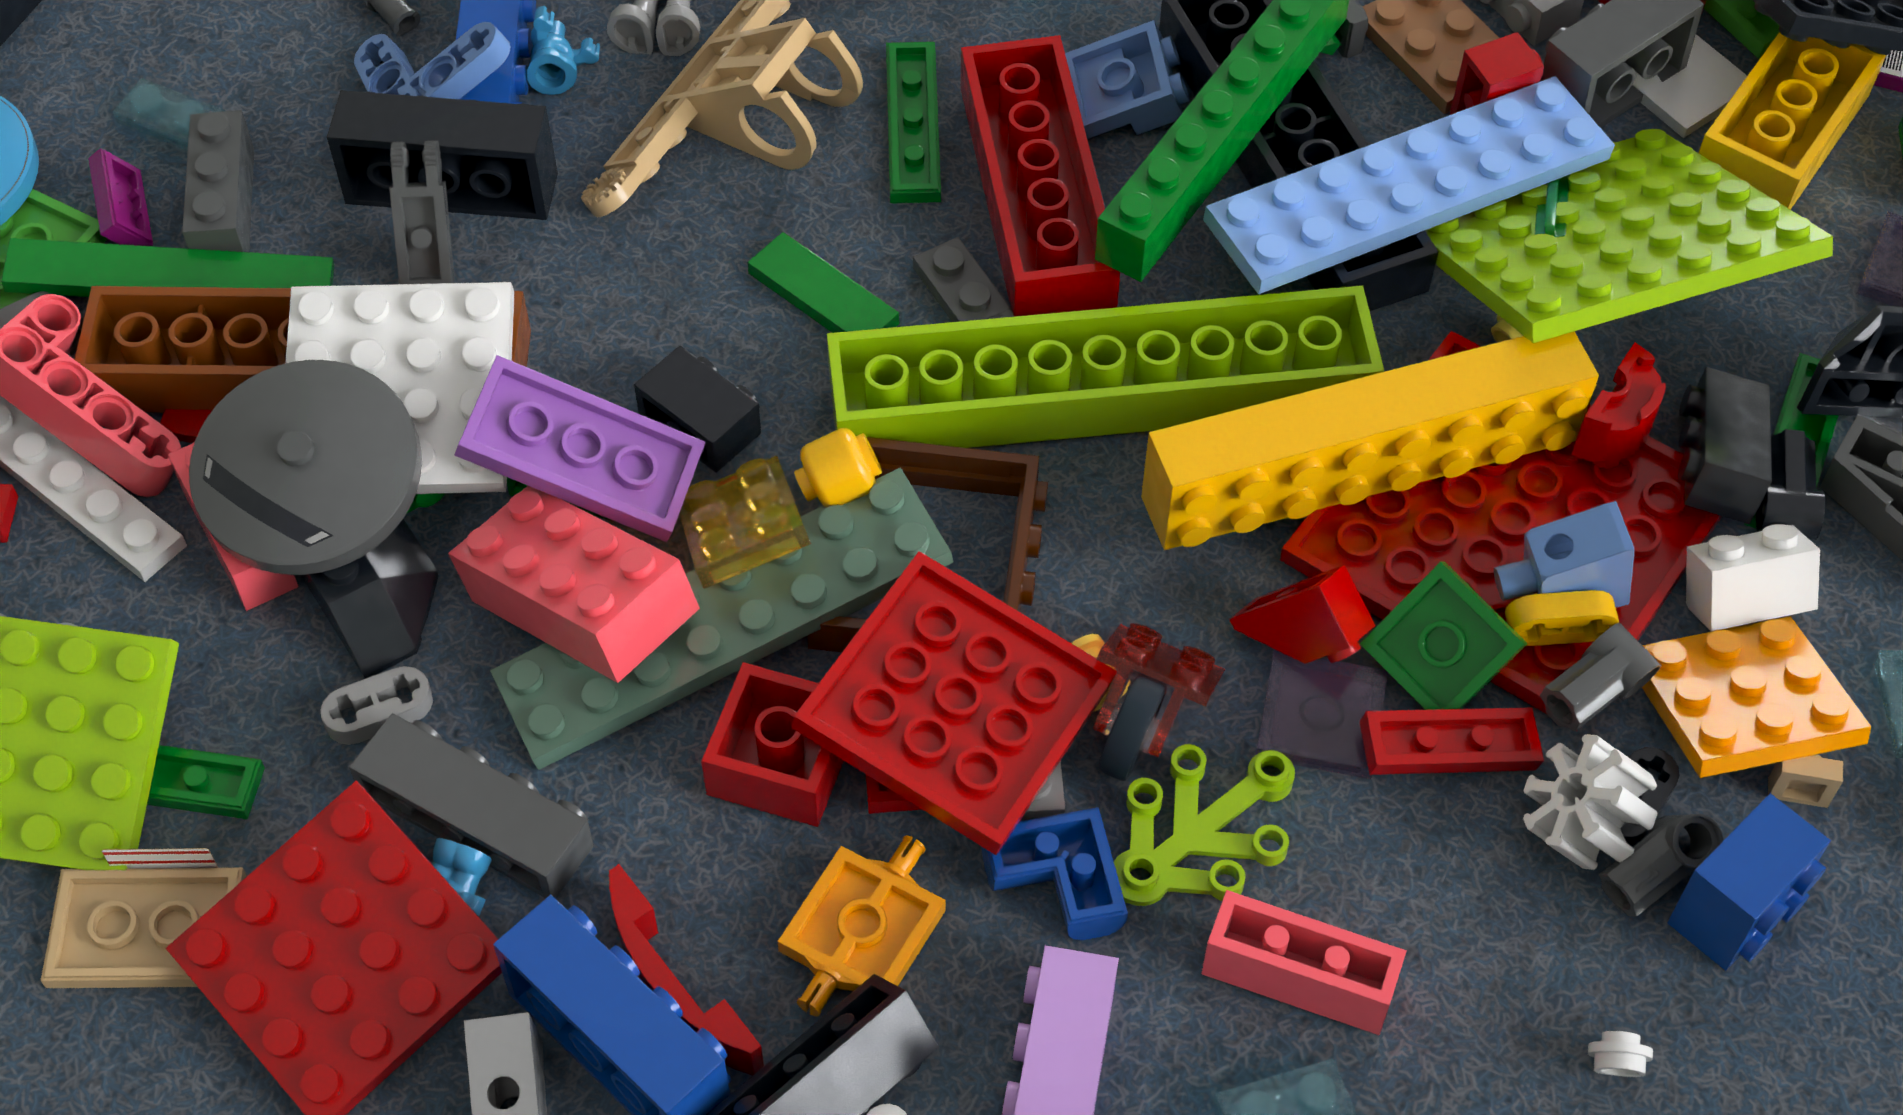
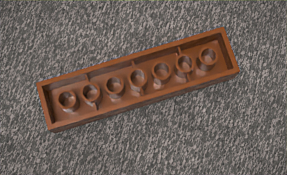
M92 286L74 360L144 412H164L165 409L213 410L239 384L264 370L286 363L291 288ZM514 291L512 361L527 367L531 327L523 291Z

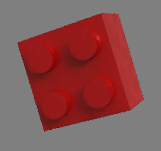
M742 662L701 760L706 795L818 827L844 760L791 728L794 715L818 683Z

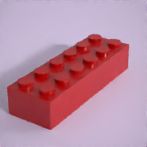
M1061 36L961 47V93L1009 303L1014 317L1117 308L1120 272L1095 260L1098 217L1105 210V205Z

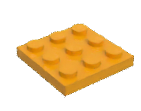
M1791 616L1642 645L1662 665L1659 671L1642 689L1699 778L1868 744L1871 725Z

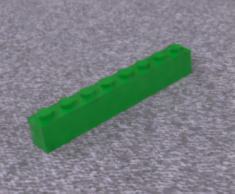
M1273 0L1098 217L1095 260L1142 282L1346 20L1349 0Z

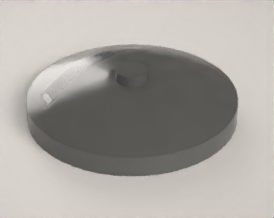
M303 360L290 362L264 370L239 384L215 406L206 418L194 442L190 458L189 484L191 496L202 522L214 539L238 560L260 570L278 574L306 575L320 573L349 564L376 548L396 529L409 510L418 489L422 467L421 445L415 425L403 402L386 383L375 375L356 366L337 361Z

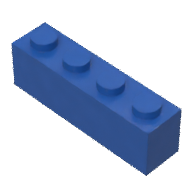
M461 0L456 40L476 24L491 22L506 37L511 46L505 62L465 94L461 100L522 103L519 102V95H527L529 88L527 65H523V58H531L533 47L531 29L527 28V22H534L536 0Z

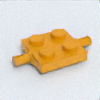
M904 836L889 862L866 859L840 846L777 941L780 953L808 967L815 975L802 996L797 1000V1005L806 1013L810 1008V1015L818 1017L836 988L854 991L873 974L899 986L946 911L945 899L920 887L909 875L920 856L926 850L919 840L916 839L913 843L912 836Z

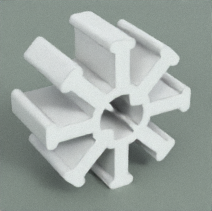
M1585 734L1582 737L1584 744L1580 755L1562 743L1556 744L1547 751L1546 757L1554 762L1560 775L1555 782L1540 780L1534 775L1528 777L1523 791L1542 806L1532 814L1526 813L1523 820L1527 829L1544 840L1547 845L1581 868L1595 870L1598 866L1596 858L1599 850H1602L1618 862L1624 861L1634 853V848L1626 843L1620 830L1624 822L1640 824L1647 830L1653 828L1657 811L1638 797L1648 790H1655L1657 784L1652 774L1618 749H1615L1597 735Z

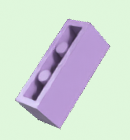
M1045 945L1041 968L1029 966L1023 1003L1033 1004L1034 1008L1031 1024H1018L1013 1060L1023 1062L1020 1083L1012 1081L1007 1083L1002 1115H1094L1119 958Z

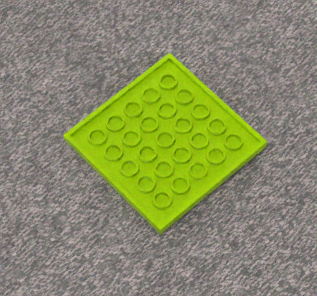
M1660 129L1641 130L1633 138L1613 142L1615 146L1610 159L1570 174L1568 177V202H1558L1556 208V223L1567 224L1566 235L1563 237H1555L1549 234L1535 235L1537 205L1546 204L1547 185L1545 184L1425 230L1438 250L1435 265L1532 343L1833 256V236Z

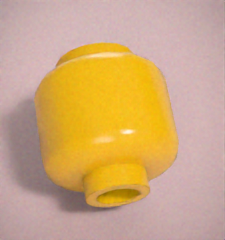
M840 428L803 446L800 451L803 467L794 471L796 480L806 500L809 502L818 498L826 508L832 505H843L868 495L873 485L876 484L875 476L882 474L880 464L866 435L862 433L856 436L848 428Z

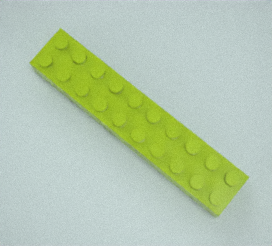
M1363 286L827 333L828 365L835 430L848 428L856 436L864 433L866 437L962 448L1155 431L1385 372Z

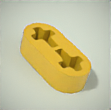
M1598 590L1527 595L1515 599L1505 609L1507 623L1528 643L1526 646L1595 641L1610 627L1619 623L1613 597L1610 593Z

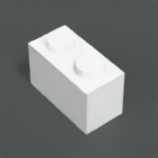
M1784 524L1770 525L1760 532L1740 536L1720 535L1711 538L1709 542L1687 546L1686 604L1688 609L1710 631L1817 610L1820 548L1794 525Z

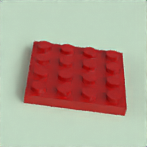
M918 551L794 715L791 728L994 855H997L1112 685L1118 671Z
M357 780L165 948L305 1115H346L502 973L493 946L498 937Z

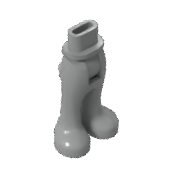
M634 0L633 4H619L611 12L608 19L607 34L610 40L628 53L652 54L659 0ZM667 0L665 8L659 14L656 38L658 47L663 55L681 56L691 51L698 43L701 27L698 16L690 9L691 0Z

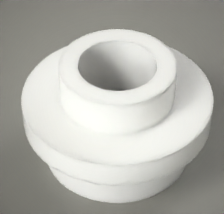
M1623 1031L1602 1032L1601 1041L1588 1044V1055L1594 1057V1071L1597 1073L1623 1077H1641L1646 1074V1062L1653 1060V1049L1641 1045L1640 1035Z

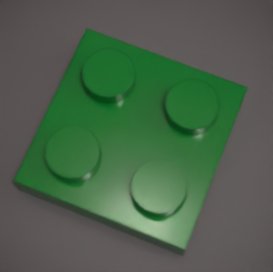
M1442 561L1360 643L1425 710L1463 709L1528 644L1446 562Z

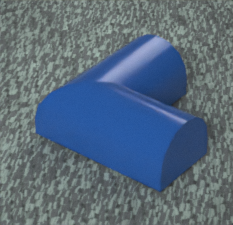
M1099 807L1019 821L997 855L981 846L984 867L992 891L1054 880L1069 937L1076 940H1087L1107 936L1118 931L1126 923L1128 912Z

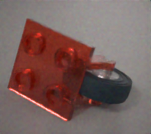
M1131 623L1129 627L1120 624L1100 649L1096 659L1118 669L1093 727L1094 730L1108 736L1099 760L1098 770L1122 781H1126L1130 777L1142 752L1159 757L1185 698L1202 706H1207L1225 671L1224 668L1214 664L1216 659L1209 653L1191 646H1184L1180 650L1162 642V635L1154 629L1137 623ZM1133 670L1148 675L1139 674L1133 681L1123 703H1119ZM1164 682L1175 687L1160 721L1156 718L1166 694L1167 686L1161 683Z

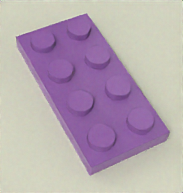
M496 355L454 455L667 542L673 532L705 441Z

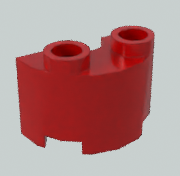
M1634 342L1617 367L1613 379L1616 386L1612 392L1602 390L1584 416L1571 454L1572 456L1593 462L1601 468L1611 469L1617 467L1624 458L1634 455L1646 443L1666 390V384L1661 382L1660 375L1653 367L1655 362L1654 356L1636 342Z

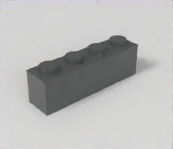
M392 713L349 766L354 782L357 780L380 806L437 838L451 840L485 853L492 859L489 867L544 898L551 894L556 899L594 847L588 818L577 806L566 800H559L556 803L539 794L537 788L525 777L517 773H510L506 776L490 767L489 762L474 749L462 746L460 750L444 742L438 732L431 726L419 720H414L413 723H410Z

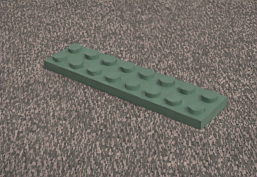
M900 467L876 479V484L873 485L868 495L843 505H832L827 508L821 506L686 573L700 609L619 683L547 643L490 670L532 761L537 769L540 770L740 670L742 662L752 664L820 630L821 623L838 616L846 617L884 598L918 551L941 565L947 566L953 563L951 550Z

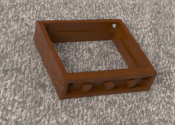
M867 437L882 470V474L875 476V479L901 467L911 485L1018 497L1003 602L1019 612L1021 605L1032 606L1036 572L1026 571L1028 557L1039 558L1042 525L1033 524L1034 511L1045 512L1048 493V482L1038 481L1039 456ZM838 616L821 623L820 630L807 636L808 649L843 652L867 619Z

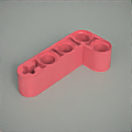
M47 294L36 298L0 329V396L128 491L144 497L158 495L166 488L174 472L168 454L181 449L178 438L170 430L69 356L81 319L78 307L71 300L56 294Z

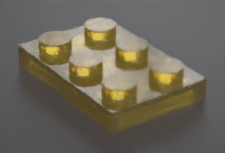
M777 455L767 460L761 458L750 460L741 465L736 473L716 481L704 480L690 486L679 513L695 571L704 589L811 544Z

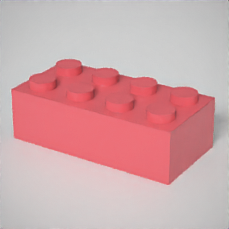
M530 486L514 495L506 505L480 527L474 529L466 539L448 553L474 603L616 683H619L700 609L678 558L560 498Z

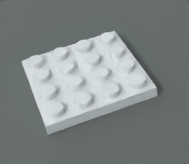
M511 282L291 287L286 363L303 360H330L350 364L375 375L397 394L415 425L421 445V477L416 494L506 492V476L459 458L454 454L496 355L512 361L514 289Z

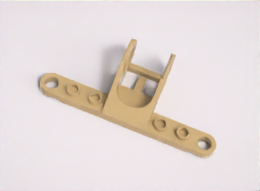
M740 0L603 166L606 171L601 174L599 179L596 177L593 180L595 184H589L587 186L588 189L583 191L582 201L595 217H602L615 211L629 199L642 182L650 179L659 170V160L668 149L673 148L685 138L687 134L686 127L783 169L794 170L804 167L812 158L813 152L816 149V137L809 121L788 92L809 101L815 99L834 107L848 106L856 101L863 88L862 75L856 61L834 30L816 33L806 18L770 25L773 20L782 16L790 8L791 3L789 0ZM806 46L823 53L834 63L842 78L841 89L828 90L819 87L809 81L798 70L794 61ZM775 86L784 90L770 93ZM757 105L777 114L793 132L796 147L794 149H781L761 139L749 126L745 118L744 107Z

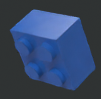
M1770 793L1694 870L1667 923L1725 971L1740 955L1748 962L1752 961L1771 939L1773 934L1770 931L1778 922L1783 920L1787 923L1809 898L1810 895L1807 892L1826 870V867L1819 860L1831 840Z

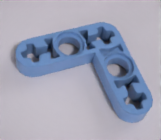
M482 22L470 28L419 71L414 73L405 53L386 34H377L367 39L359 47L355 54L354 65L367 92L461 99L505 62L511 46L506 37L491 22Z

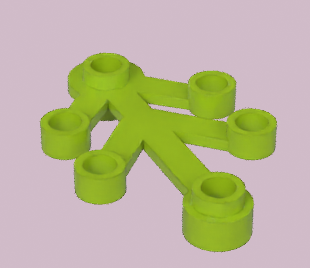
M1184 744L1177 747L1172 753L1170 762V774L1175 780L1173 835L1155 849L1154 816L1161 809L1163 790L1159 783L1153 779L1139 778L1134 780L1128 787L1126 799L1127 809L1132 814L1130 849L1121 853L1114 860L1124 901L1135 906H1147L1161 900L1166 892L1212 895L1220 901H1223L1226 890L1242 894L1246 876L1244 869L1239 863L1229 859L1220 860L1213 864L1210 871L1174 867L1188 855L1251 859L1264 866H1276L1283 862L1287 855L1289 837L1279 826L1264 825L1258 828L1254 834L1218 831L1259 799L1267 802H1276L1284 799L1290 793L1295 777V769L1291 760L1283 753L1275 750L1258 753L1249 762L1246 777L1198 814L1199 781L1205 773L1206 755L1201 748L1192 744ZM1189 759L1194 761L1198 767L1193 770H1186L1181 768L1178 762ZM1264 766H1274L1281 771V774L1269 776L1261 768ZM1139 793H1147L1153 796L1155 800L1149 804H1142L1134 797ZM1273 840L1278 843L1280 849L1277 851H1267L1261 847L1260 842ZM1136 868H1144L1152 876L1146 880H1138L1130 872ZM1227 874L1232 876L1237 883L1230 887L1222 886L1217 882L1216 877Z

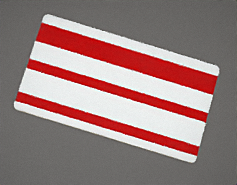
M207 848L102 850L110 866L126 865L128 869L218 868Z

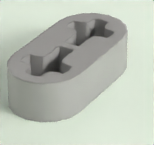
M403 666L393 668L331 692L322 703L320 709L321 719L331 739L340 744L351 745L371 739L392 713L410 723L424 718L431 709L433 697L428 679L424 673L414 667ZM408 687L412 693L413 700L402 704L398 698L397 690ZM352 707L356 713L357 720L346 724L342 718L341 711Z

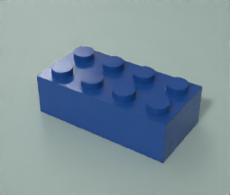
M550 894L493 944L509 995L526 1012H529L530 1016L631 1115H706L730 1095L729 1083L731 1082V1077L726 1071L724 1060L727 1057V1053L720 1042L706 1029L701 1028L695 1032L680 1018L683 1015V1011L675 999L660 986H657L652 991L637 977L640 971L631 957L616 945L609 950L595 937L598 933L596 927L577 906L572 905L567 910Z

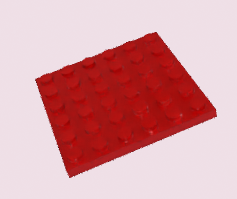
M1450 331L1429 360L1481 346ZM1648 436L1646 443L1634 455L1624 458L1617 467L1611 469L1601 468L1593 462L1572 456L1571 454L1576 442L1574 441L1562 449L1555 451L1544 449L1525 454L1507 464H1497L1495 462L1470 469L1458 477L1447 478L1443 476L1420 482L1405 491L1390 490L1367 496L1364 500L1353 505L1337 504L1315 510L1304 519L1283 546L1280 561L1308 577L1345 564L1368 611L1381 619H1384L1440 561L1446 562L1506 621L1505 609L1508 604L1523 596L1502 601L1495 582L1494 567L1524 560V534L1532 528L1616 501L1635 548L1629 605L1616 607L1619 623L1638 641L1686 571L1687 546L1705 543L1722 516L1684 505L1685 481L1678 480V471L1684 454ZM1594 641L1525 646L1490 682L1547 714L1544 701L1540 697L1543 689L1581 660L1583 653Z

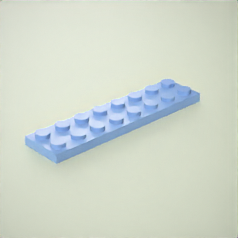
M1554 76L1207 205L1203 221L1259 295L1610 159L1615 144L1558 78Z

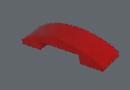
M620 864L609 870V890L619 938L623 950L631 957L640 971L637 977L652 991L657 986L666 990L681 1007L683 1015L680 1018L695 1032L701 1028L709 1031L720 1042L727 1053V1057L724 1059L725 1065L753 1076L764 1067L762 1047L725 999L703 1013L648 942L650 938L659 933L654 908Z

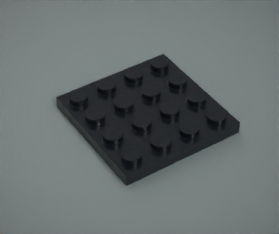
M1753 0L1755 2L1754 8L1780 25L1778 28L1779 32L1792 40L1806 42L1809 37L1822 39L1828 44L1839 48H1849L1850 44H1857L1883 55H1889L1892 50L1903 52V0Z

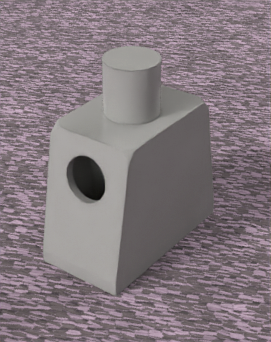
M529 1012L464 1020L472 1115H547L543 1044ZM518 1097L517 1102L512 1107L500 1109L506 1100Z

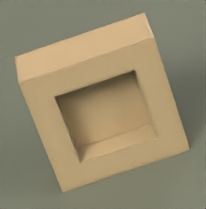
M1816 754L1777 762L1768 777V795L1771 793L1777 799L1828 808L1843 782V761L1822 758Z

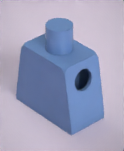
M1617 502L1606 503L1532 528L1524 534V560L1494 567L1495 582L1502 601L1529 594L1598 590L1610 593L1614 599L1615 607L1629 605L1635 548Z

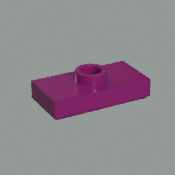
M100 148L88 158L100 235L119 245L153 246L141 170Z

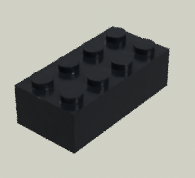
M340 90L327 134V140L345 204L391 208L389 189L393 183L390 156L391 142H405L409 153L408 183L426 182L425 165L423 164L422 157L425 141H438L441 153L442 181H446L448 212L547 220L558 171L546 106Z

